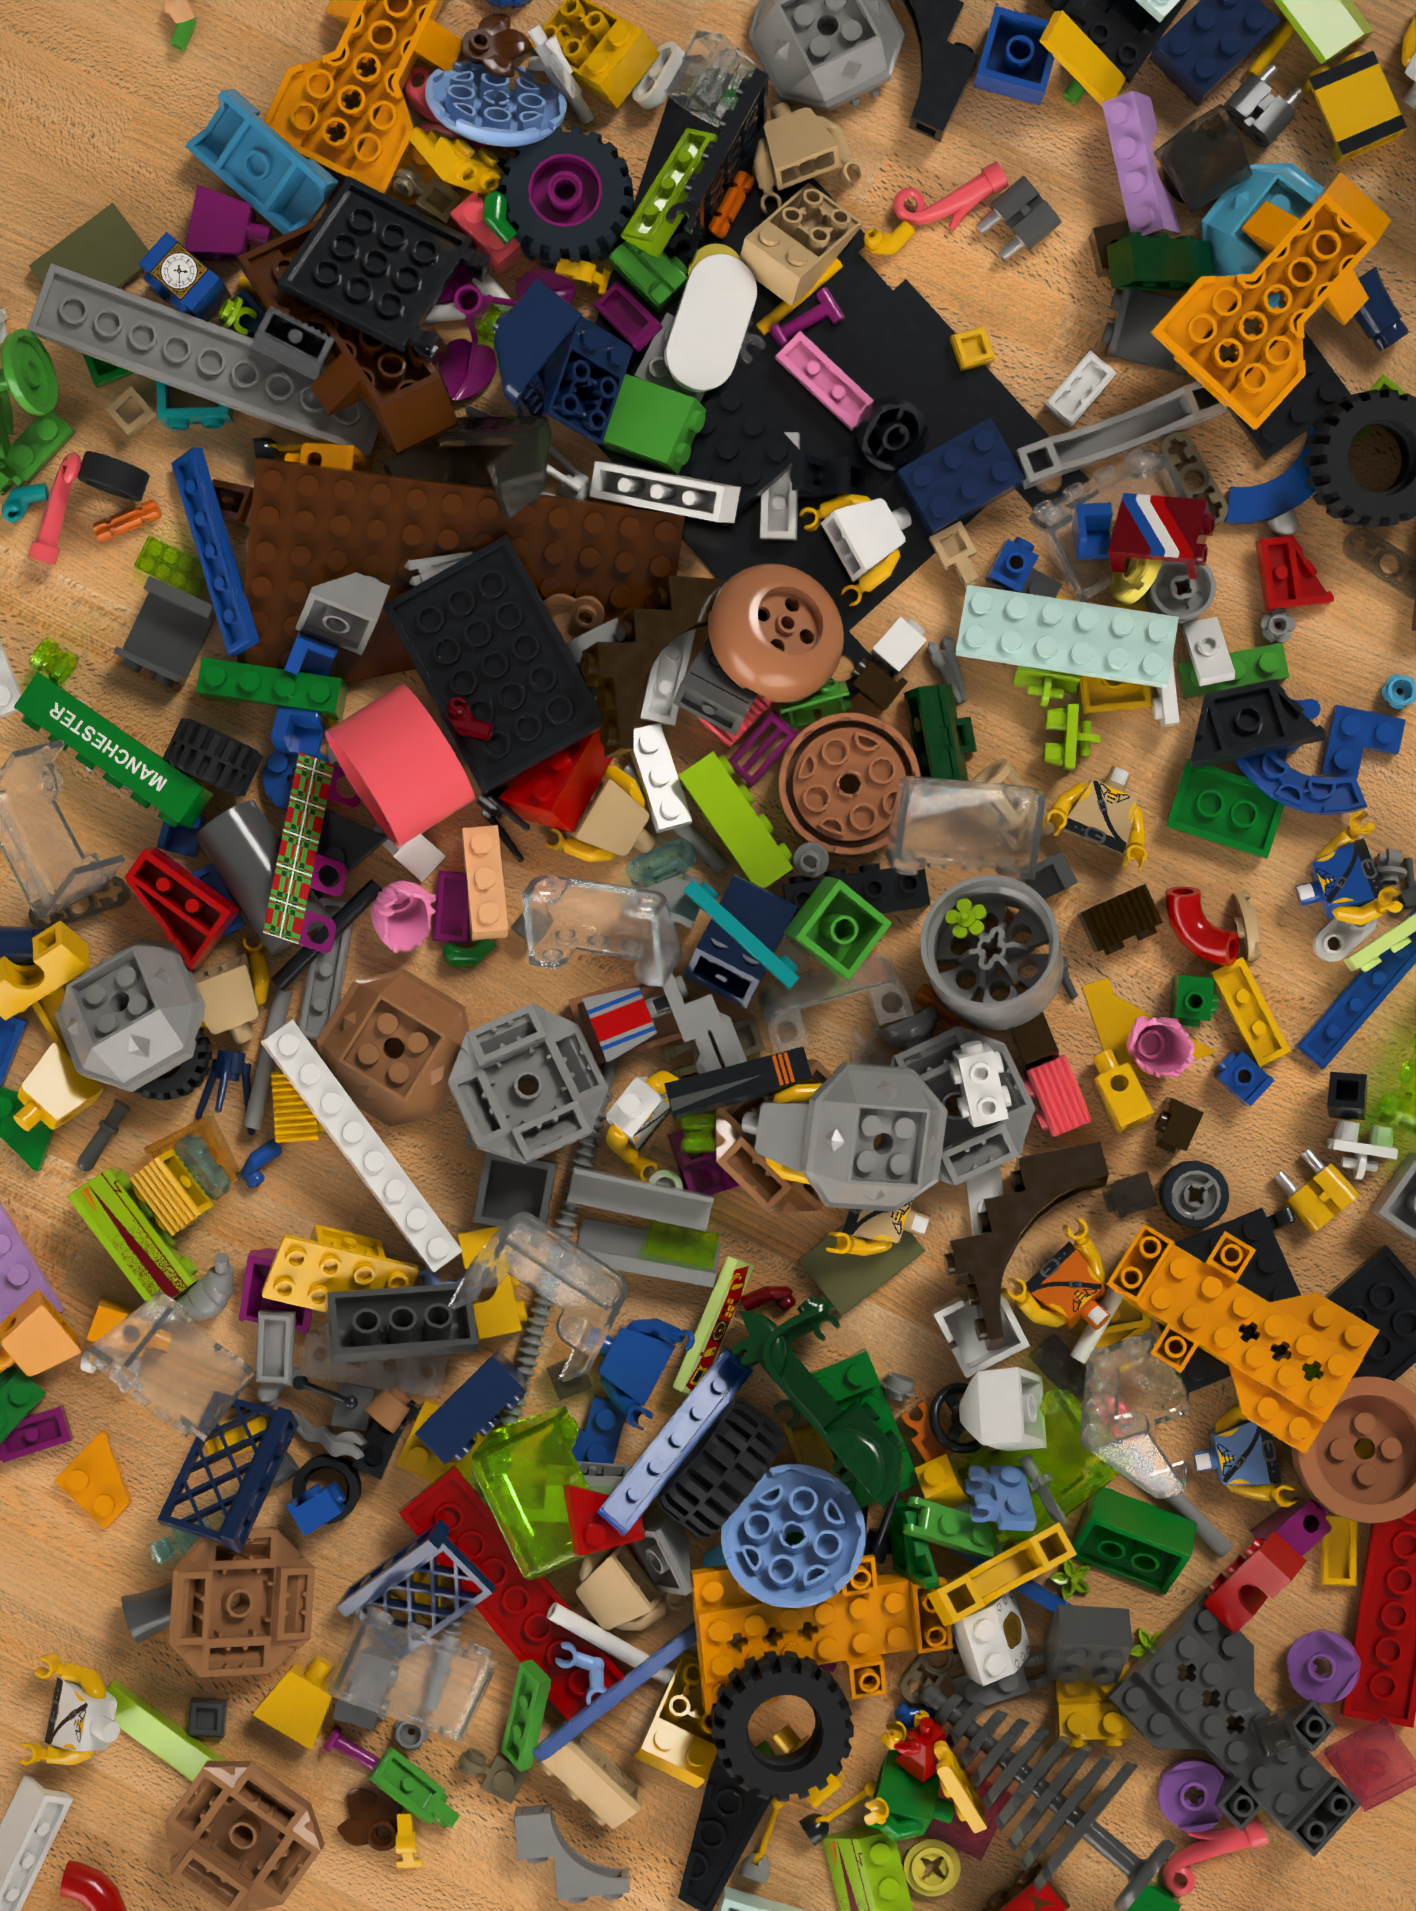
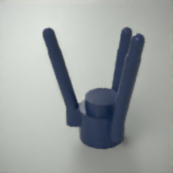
M218 1050L217 1059L212 1060L211 1072L195 1114L197 1120L202 1118L216 1079H220L215 1111L220 1113L228 1081L238 1082L239 1075H242L246 1113L251 1093V1064L245 1063V1053ZM248 1128V1134L250 1136L254 1135L255 1129Z

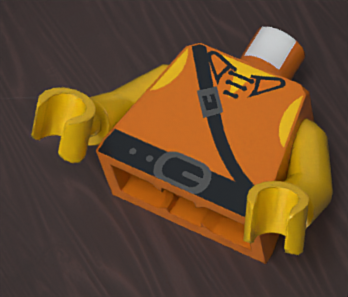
M1075 1217V1221L1079 1225V1229L1075 1234H1072L1068 1225L1064 1224L1062 1228L1063 1233L1067 1237L1075 1239L1074 1245L1069 1241L1028 1282L1025 1283L1020 1278H1009L1010 1282L1015 1285V1292L1012 1294L1007 1288H1001V1295L1005 1299H1015L1016 1306L1036 1324L1056 1328L1064 1326L1067 1329H1071L1083 1318L1095 1330H1098L1110 1317V1314L1098 1304L1105 1294L1104 1284L1106 1275L1100 1254L1091 1238L1086 1236L1088 1233L1087 1223Z

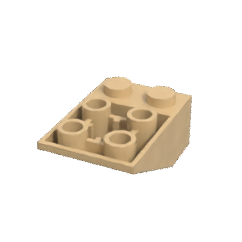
M807 183L745 237L739 260L751 270L755 280L793 306L814 287L861 228L863 222L810 183Z

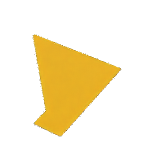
M1109 978L1082 986L1103 1051L1112 1049L1119 1066L1129 1062L1137 1079L1148 1076V1073L1143 1072L1133 1063V1058L1128 1055L1126 1043L1136 1018L1145 1016L1147 1019H1150L1154 1016L1116 996ZM1188 1036L1195 1043V1050L1192 1054L1195 1060L1215 1053V1050ZM1114 1082L1116 1086L1121 1085L1119 1082Z

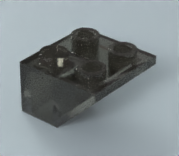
M1222 104L1191 121L1154 152L1191 213L1252 176L1241 135Z

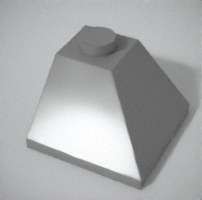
M357 572L314 586L310 590L295 629L362 655L378 621L390 586L374 577L364 576Z
M684 873L682 879L674 876L628 894L625 903L692 930L701 908L686 896L683 890L692 880L698 885L703 880Z
M657 1506L642 1516L645 1539L632 1542V1545L647 1576L658 1591L686 1596L692 1592L689 1539L684 1528Z

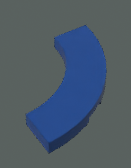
M1310 427L1307 436L1313 435L1316 430ZM1303 446L1300 455L1292 466L1269 482L1250 487L1231 486L1227 499L1228 513L1224 523L1251 524L1267 521L1284 514L1290 509L1296 508L1316 492L1315 488H1308L1305 477L1311 476L1309 467H1303V456L1309 455L1310 448Z
M1275 751L1235 760L1241 771L1259 790L1275 801L1295 810L1311 814L1340 815L1364 810L1368 807L1355 774L1337 778L1308 776L1292 769Z

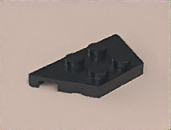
M1274 679L1204 695L1189 765L1190 769H1196L1324 740L1326 733L1321 725L1316 727L1304 715V709L1295 700L1290 699L1286 695L1285 690Z
M326 808L317 854L342 862L347 868V874H349L387 841L388 838L381 832H376L361 825L359 822L343 817ZM325 865L319 870V879L323 885L334 887L339 882V873L333 866ZM312 889L318 899H320V897H322L325 894L321 891Z

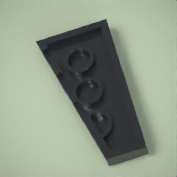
M718 1753L712 1764L678 1895L680 1900L699 1911L713 1910L773 1797L770 1794L766 1800L757 1797L753 1789L746 1791L741 1788L736 1778L730 1777L724 1769Z

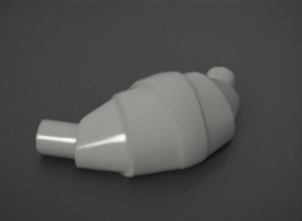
M218 1253L215 1256V1266L210 1268L207 1274L201 1280H198L184 1296L176 1300L175 1306L159 1309L161 1323L178 1320V1322L196 1320L202 1322L220 1314L234 1291L233 1267L229 1264V1256L226 1253Z

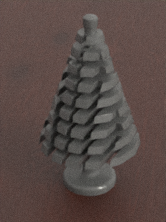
M928 1684L921 1691L920 1701L928 1708L931 1707L937 1712L933 1719L934 1723L942 1728L948 1722L954 1727L946 1738L950 1749L953 1750L964 1736L970 1740L968 1746L958 1758V1762L963 1770L971 1764L980 1751L987 1755L970 1779V1783L975 1791L985 1782L997 1766L1004 1770L982 1800L988 1811L1014 1781L1020 1784V1787L994 1821L1000 1831L1006 1827L1031 1795L1038 1799L1007 1841L1013 1852L1048 1809L1055 1814L1021 1859L1020 1864L1025 1872L1029 1870L1065 1824L1072 1829L1032 1882L1038 1893L1080 1840L1084 1839L1127 1876V1885L1114 1901L1116 1911H1127L1176 1848L1174 1843L1165 1839L1156 1846L1148 1858L1141 1859L1096 1822L1135 1771L1137 1765L1126 1762L1088 1811L1084 1812L1079 1807L1110 1767L1116 1758L1115 1756L1104 1753L1069 1798H1066L1062 1791L1088 1759L1094 1748L1083 1744L1050 1784L1044 1778L1069 1747L1072 1739L1061 1736L1034 1769H1032L1027 1764L1045 1742L1051 1732L1050 1730L1039 1727L1019 1752L1014 1754L1011 1748L1021 1737L1030 1722L1020 1718L1017 1719L998 1741L993 1735L1006 1719L1007 1713L996 1710L981 1727L976 1721L987 1705L976 1701L966 1712H963L959 1707L965 1699L964 1696L954 1693L948 1699L934 1684Z

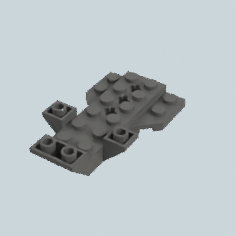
M1200 1593L1105 1697L1153 1748L1204 1749L1225 1772L1214 1805L1239 1831H1242L1261 1810L1275 1826L1311 1856L1315 1857L1361 1806V1802L1338 1778L1331 1776L1309 1752H1314L1337 1725L1311 1699L1277 1718L1254 1693V1645L1240 1630L1234 1634L1203 1605L1208 1596ZM1180 1664L1187 1666V1674L1184 1678L1177 1677L1180 1674L1177 1670ZM1205 1690L1211 1692V1700L1208 1704L1202 1703L1205 1699L1202 1693ZM1229 1716L1235 1718V1726L1232 1730L1226 1729L1229 1726L1226 1722Z

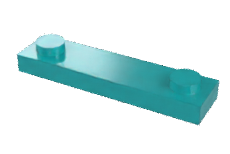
M692 880L683 890L686 896L789 990L799 981L800 977L795 974L799 967L786 955L783 954L778 958L716 901L719 894L705 881L698 885Z

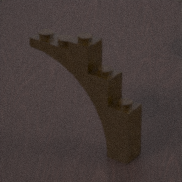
M668 576L653 586L651 604L655 609L633 608L618 618L616 637L620 643L596 642L582 651L580 669L582 674H584L585 686L598 687L599 689L596 702L598 709L601 711L602 727L600 729V742L604 746L605 757L618 758L634 749L635 711L638 695L649 669L662 650L677 636L687 631L708 626L709 612L712 610L716 594L729 579Z
M1100 1142L1017 1158L1014 1171L1010 1172V1178L1014 1192L1018 1193L984 1199L981 1212L977 1213L978 1225L982 1235L950 1241L948 1253L944 1254L947 1275L954 1276L956 1286L970 1283L966 1285L967 1298L970 1306H976L979 1318L974 1320L978 1340L985 1341L987 1351L1002 1347L1004 1334L1000 1313L1001 1284L1005 1269L1019 1242L1036 1222L1056 1206L1079 1194L1106 1186L1109 1172Z

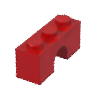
M1275 1531L1264 1540L1258 1536L1244 1551L1247 1557L1244 1559L1239 1554L1225 1569L1228 1575L1224 1576L1220 1573L1207 1587L1211 1594L1203 1602V1605L1234 1634L1257 1613L1267 1600V1595L1273 1599L1293 1580L1307 1562Z

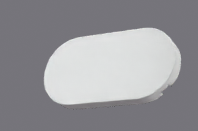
M725 254L711 255L702 259L693 268L686 281L664 350L666 367L668 366L672 374L671 377L679 386L692 392L702 393L719 387L729 378L735 367L756 302L757 285L755 278L746 264L733 256Z

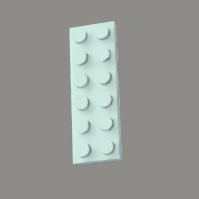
M967 584L955 656L1167 688L1179 617Z

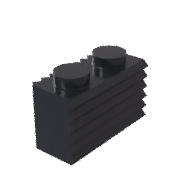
M274 306L268 308L256 331L252 349L316 380L330 356L334 339L333 336L327 337L326 333L321 334L320 329L314 330V327H308L307 323L301 324L300 319L295 320L294 316L288 317L287 313L282 314L280 309L275 310Z

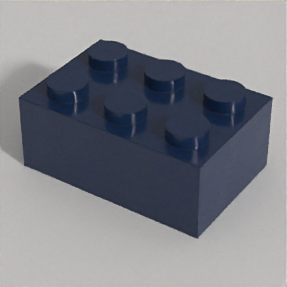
M1200 0L1154 45L1149 59L1199 107L1272 36L1280 20L1260 0Z
M991 417L898 469L896 475L899 485L929 537L962 521L1018 489L1026 479Z
M498 1349L420 1426L415 1434L445 1465L452 1458L458 1462L476 1443L473 1437L478 1432L484 1437L499 1422L498 1420L501 1416L498 1412L503 1407L510 1411L524 1397L527 1391L523 1387L528 1379Z

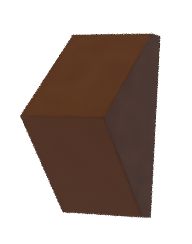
M213 479L212 483L223 520L250 530L253 487Z

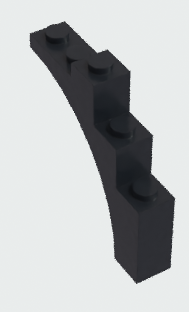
M902 0L914 24L921 59L919 96L911 116L909 128L941 142L976 67L979 55L974 54L973 49L966 44L960 42L953 44L949 42L961 17L964 2L959 0Z

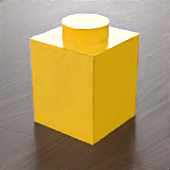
M947 1454L914 1468L926 1500L950 1508L970 1500L965 1491L960 1471Z

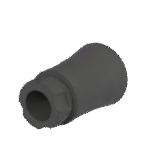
M172 1583L149 1591L121 1597L123 1612L129 1630L137 1644L170 1627Z

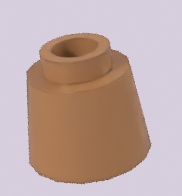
M394 1386L391 1391L387 1388L384 1389L364 1409L385 1429L395 1434L410 1410L407 1404L411 1400Z

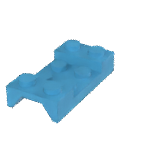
M222 90L218 95L219 108L206 128L189 140L185 147L248 204L252 205L257 212L283 235L312 222L339 181L314 159L307 160L258 117L260 111L237 90Z

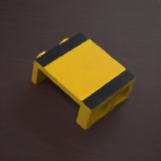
M1357 51L1341 60L1342 64L1330 69L1328 65L1315 69L1309 74L1310 78H1308L1302 88L1304 96L1313 92L1336 145L1331 150L1330 155L1335 165L1396 140L1407 129V125L1374 51L1363 55L1360 51Z

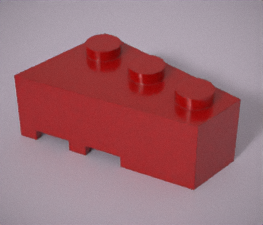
M157 847L145 848L124 877L150 915L153 914L163 928L164 934L170 943L173 942L185 959V964L190 970L203 965L241 911L240 908Z

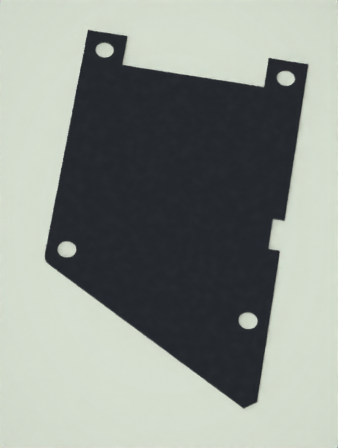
M703 56L686 58L683 71L673 82L634 202L632 216L686 128L713 133L717 137L720 135L721 129L718 128L719 125L692 112L696 100L714 69ZM762 128L740 171H744L753 176L752 167L754 165L753 160L757 143L765 136L764 128ZM814 177L779 191L776 185L773 186L774 193H777L781 198V206L807 183H810L835 202ZM754 178V185L750 192L745 194L746 199L734 222L729 223L730 229L725 238L716 237L707 231L704 239L698 245V250L710 244H723L732 248L740 256L745 237L778 209L777 201L773 198L766 199L764 205L767 214L763 213L760 207L761 198L764 195L763 189H759L758 183ZM684 215L663 252L670 259L676 256L688 269L690 263L686 257L690 250L688 244H680L675 253L668 250V245L675 235L687 233L685 231L687 216ZM861 229L857 231L837 256L843 268L778 324L782 327L819 305L820 302L815 294L827 287L844 314L845 319L833 325L827 316L801 332L874 401L888 396L904 398L924 414L929 436L925 448L918 458L990 417L1012 455L1019 448L1050 437L985 365L960 371L950 342L951 335L956 333L907 279L892 290L858 253L864 247L865 233ZM613 268L606 291L618 281L660 324L666 313L675 317L683 292L658 314ZM755 280L757 298L733 372L719 387L706 391L700 404L703 405L732 378H735L783 432H798L800 434V451L802 453L823 460L849 457L865 463V496L871 500L882 498L887 503L891 512L900 507L905 508L910 514L911 525L901 530L906 542L898 548L900 558L891 576L871 592L865 591L862 594L861 601L855 606L849 605L857 600V591L855 589H848L842 596L841 592L848 585L856 586L859 583V579L852 581L821 524L815 531H806L803 528L815 521V515L809 514L803 518L799 516L802 509L811 507L818 510L820 509V504L829 500H811L798 497L797 540L760 539L761 496L735 518V523H729L726 527L720 522L685 516L682 539L718 579H730L738 572L760 564L787 565L810 575L824 587L838 608L844 631L842 654L849 656L853 660L855 667L862 658L876 665L877 661L849 630L935 554V551L929 541L928 533L896 479L898 469L892 471L879 469L864 456L856 441V427L852 431L847 428L775 359L781 350L769 332L763 336L755 325L778 306L783 299ZM598 313L595 323L597 326L633 347ZM653 338L640 352L635 348L633 349L625 374L635 375ZM596 444L614 463L675 474L609 450L603 445ZM906 461L905 463H903L902 465H898L897 467L900 469L909 463ZM1079 469L1063 475L1061 487L1054 493H1043L1036 486L1024 490L1023 485L1016 489V491L1047 523L1083 491L1091 481ZM983 509L961 521L963 526H966ZM785 603L787 609L792 611L791 606ZM764 610L758 611V619L767 621L766 612ZM854 677L845 681L850 694L847 696H850V700L859 693L850 686L855 679Z

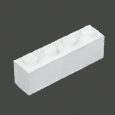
M595 461L589 497L714 522L735 523L741 487L614 462Z

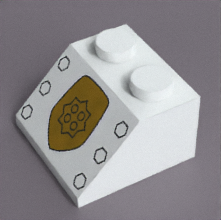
M1013 1589L993 1600L985 1607L951 1625L967 1678L982 1686L1014 1674L1033 1653Z

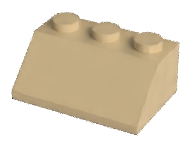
M564 1717L563 1720L548 1734V1736L551 1735L554 1731H556L559 1727H561L563 1724H565V1723L567 1722V1720H566L565 1717ZM583 1731L550 1758L541 1762L536 1761L538 1766L547 1775L552 1776L555 1774L564 1783L562 1787L575 1801L581 1799L590 1807L588 1812L591 1817L602 1826L607 1823L612 1829H615L642 1808L643 1788Z

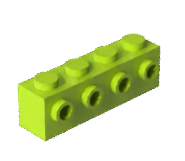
M713 751L679 774L678 778L748 881L767 889L793 871L794 868L790 864L793 862V855L784 842L777 845L770 835L775 829L765 814L762 813L757 816L751 807L755 800L746 786L742 784L738 787L730 775L735 773L726 757L722 755L718 758Z

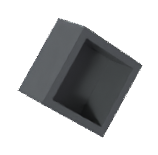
M485 1152L473 1222L544 1235L548 1223L558 1162L536 1159L524 1164Z
M1058 1604L1044 1638L1047 1679H1058L1064 1683L1091 1681L1098 1685L1117 1683L1133 1649L1129 1609Z

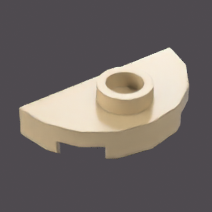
M1246 891L1233 893L1237 917L1233 918V928L1242 940L1245 960L1248 962L1258 960L1261 956V951L1258 947V941L1261 940V932L1256 909L1250 905V894Z

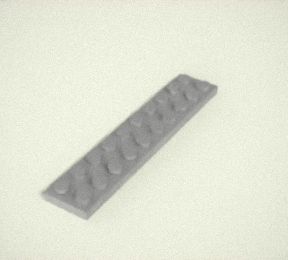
M50 264L27 328L37 337L326 444L355 446L369 458L379 430V422L361 395L359 402L328 416L311 390V384L315 380L252 349L253 338L55 264ZM324 365L320 375L327 369V366Z

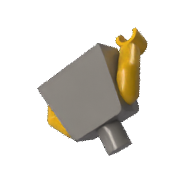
M822 1083L796 1084L776 1093L773 1101L763 1102L760 1106V1114L748 1111L743 1117V1132L756 1135V1153L764 1156L766 1163L782 1179L810 1184L800 1169L809 1100Z

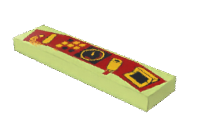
M731 1256L726 1257L694 1333V1345L686 1352L673 1383V1388L689 1394L713 1364L755 1265Z

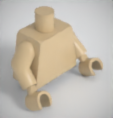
M779 103L771 109L770 115L772 120L763 125L765 136L758 141L753 160L758 187L763 189L764 194L760 202L763 213L767 214L764 202L768 198L775 199L778 203L777 207H781V198L773 190L775 185L779 191L840 167V161L843 167L840 169L839 176L843 183H851V179L847 174L848 167L856 171L858 178L862 176L863 166L860 162L851 159V148L839 125L822 116H816L812 109L807 107L792 112L787 103Z
M621 1545L585 1555L579 1572L582 1583L576 1589V1595L581 1601L574 1605L572 1610L588 1621L594 1618L604 1630L616 1627L619 1630L642 1631L666 1616L668 1609L673 1611L681 1610L685 1606L686 1601L683 1598L677 1603L671 1604L669 1598L673 1593L664 1592L662 1596L626 1546Z

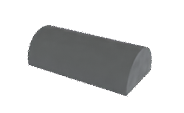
M254 800L240 803L207 823L197 832L194 839L270 956L276 957L295 944L262 933L281 841ZM310 888L305 910L330 918ZM318 921L312 922L308 927V934L322 923Z
M470 1282L327 1292V1335L331 1363L476 1353L479 1343Z

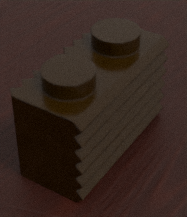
M1146 884L1077 914L1094 952L1103 950L1105 955L1124 948L1123 940L1134 935L1140 941L1156 934L1155 926L1163 923Z

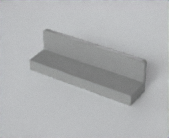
M574 1166L567 1202L706 1231L712 1203H714V1196Z
M587 1218L582 1220L574 1262L714 1288L721 1249L720 1243L717 1242L716 1248L711 1249L715 1250L712 1260L713 1254L710 1250L702 1249L699 1251L698 1257L697 1254L695 1257V1248L687 1245L682 1248L680 1254V1251L678 1253L679 1246L674 1242L666 1243L665 1249L663 1250L662 1248L661 1250L662 1242L656 1238L650 1239L648 1247H646L648 1236H652L649 1235L650 1230ZM652 1231L654 1235L661 1236L664 1234L663 1232ZM668 1233L669 1237L672 1239L678 1240L679 1238H681L680 1235ZM685 1237L686 1241L690 1243L698 1241L696 1238ZM702 1240L704 1246L712 1247L715 1245V1242Z

